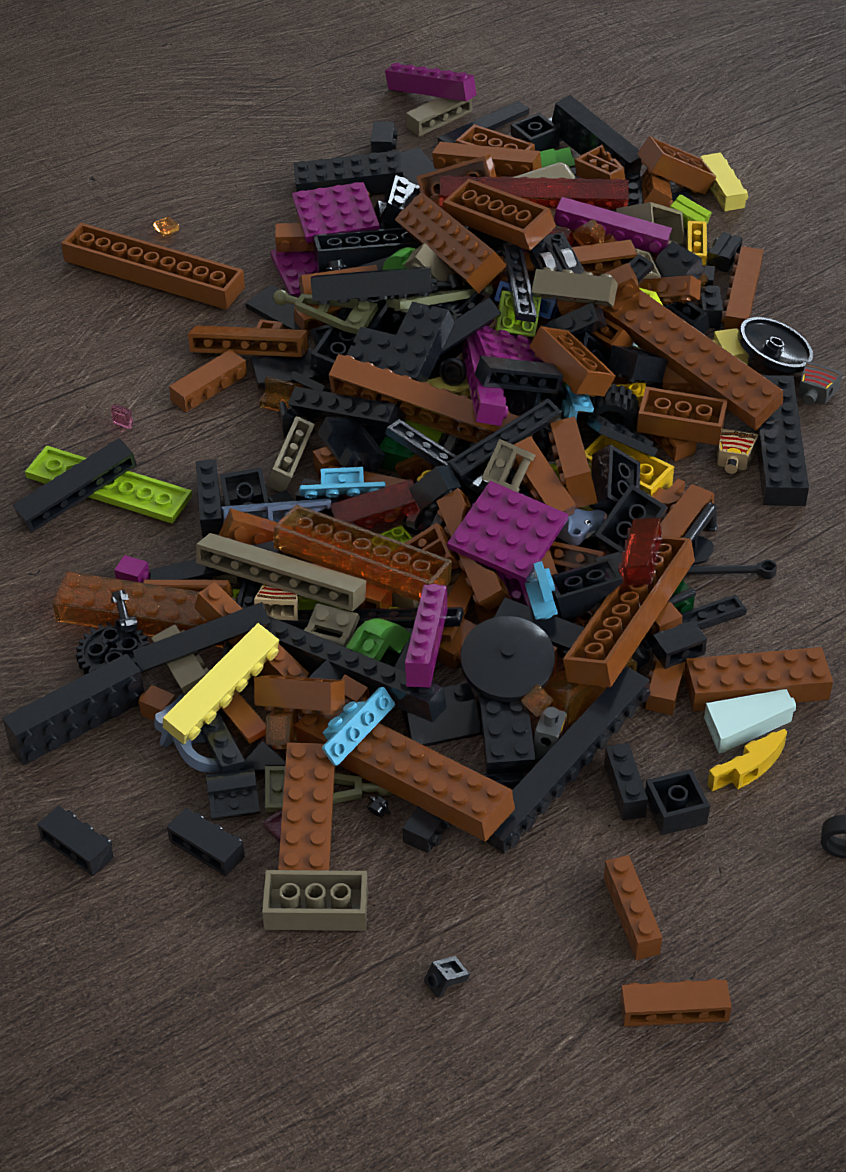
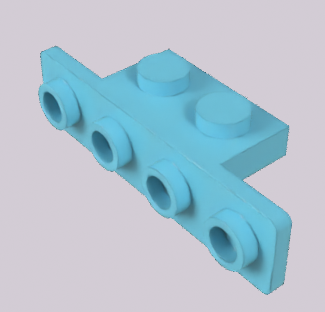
M565 384L566 400L562 399L561 403L563 417L566 419L575 416L577 419L578 411L593 412L594 407L589 395H577L570 390L568 384Z
M363 467L321 469L320 485H300V496H305L308 499L323 495L329 498H335L339 495L357 497L360 494L378 496L386 492L385 482L364 483Z
M540 561L533 563L536 574L531 575L527 583H525L536 620L549 619L558 613L552 596L555 586L549 568L544 569L543 562Z
M379 687L367 701L349 702L344 706V711L328 723V727L323 731V735L328 741L322 746V750L333 765H339L395 706V702L384 687Z

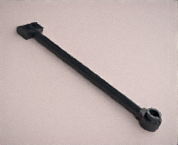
M763 560L761 563H757V565L691 566L686 575L757 573V575H761L764 579H772L776 575L777 564L773 560Z

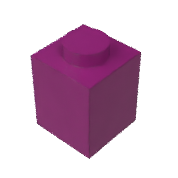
M126 555L123 556L114 569L117 585L139 592L143 588L144 580H150L151 578L148 562Z

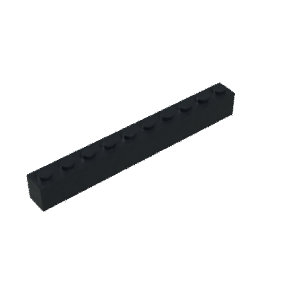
M268 616L271 625L264 628L279 639V644L303 668L315 672L328 660L343 675H347L368 687L370 696L379 687H384L395 702V707L430 722H434L447 708L443 687L431 683V687H406V672Z
M627 666L619 674L613 685L604 690L512 790L515 810L486 842L504 854L510 847H515L520 836L532 828L535 819L548 810L550 803L555 797L559 798L562 795L565 786L577 778L583 766L591 763L594 754L606 746L608 739L613 733L619 732L623 722L634 715L640 703L647 701L651 693L650 680Z

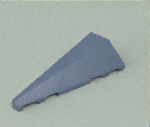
M327 498L221 507L222 524H224L231 508L291 526L297 523V521L311 517L325 508H331V500Z

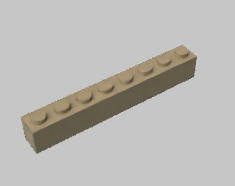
M212 533L196 544V563L352 612L365 600L366 580Z

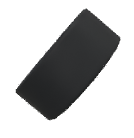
M835 815L828 818L822 825L821 845L828 854L839 858H846V839L834 836L846 834V815Z

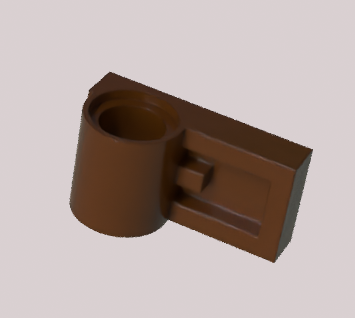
M415 454L411 458L396 463L395 469L402 479L410 480L411 482L421 476L424 471L433 470L436 466Z

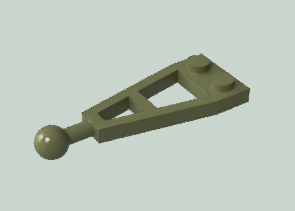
M488 284L482 291L492 296L493 287L491 284ZM459 289L429 293V296L423 297L410 295L407 298L386 299L387 307L394 308V311L407 312L412 301L432 305L467 299L476 291L474 289Z
M277 290L273 295V300L278 305L293 304L295 305V310L342 331L354 334L358 333L360 327L367 328L378 310L377 303L358 301L357 299H350V302L338 303V300H330V304L320 305L316 309L306 305H319L318 301L313 302L312 295L301 294L298 298L288 295L285 290ZM331 306L353 308L346 321L327 314Z
M265 766V813L282 812L285 766ZM335 773L334 784L353 786L354 789L335 792L333 804L362 799L363 792H378L383 797L393 794L374 783H362V778L359 776Z

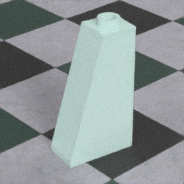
M787 689L706 703L704 719L720 754L791 722L793 712L796 711V703L794 698L790 697Z

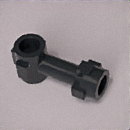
M456 274L450 275L447 281L432 279V293H436L438 289H463L462 280Z
M125 590L112 592L111 602L116 603L120 619L115 620V628L117 632H132L133 629L137 628V620L135 616L128 615L125 600L129 599L128 594H125Z

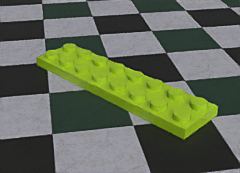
M46 445L26 469L25 475L26 478L47 484L56 476L61 475L86 458ZM127 471L88 497L173 524L193 495L192 490Z

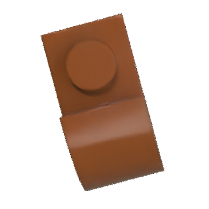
M677 479L668 490L659 487L651 496L668 507L666 514L669 513L670 507L679 500L685 488V481Z

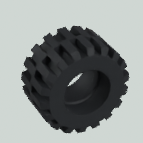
M612 384L605 396H590L594 410L593 412H586V420L588 415L595 417L598 414L605 417L612 424L614 422L619 423L632 432V429L636 427L639 402L636 400L637 396L632 394L630 389H625V386L620 385L618 387L616 384ZM589 426L592 432H596V435H602L598 433L596 430H594L591 426Z

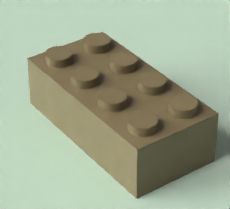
M266 870L262 910L264 930L366 931L367 871Z

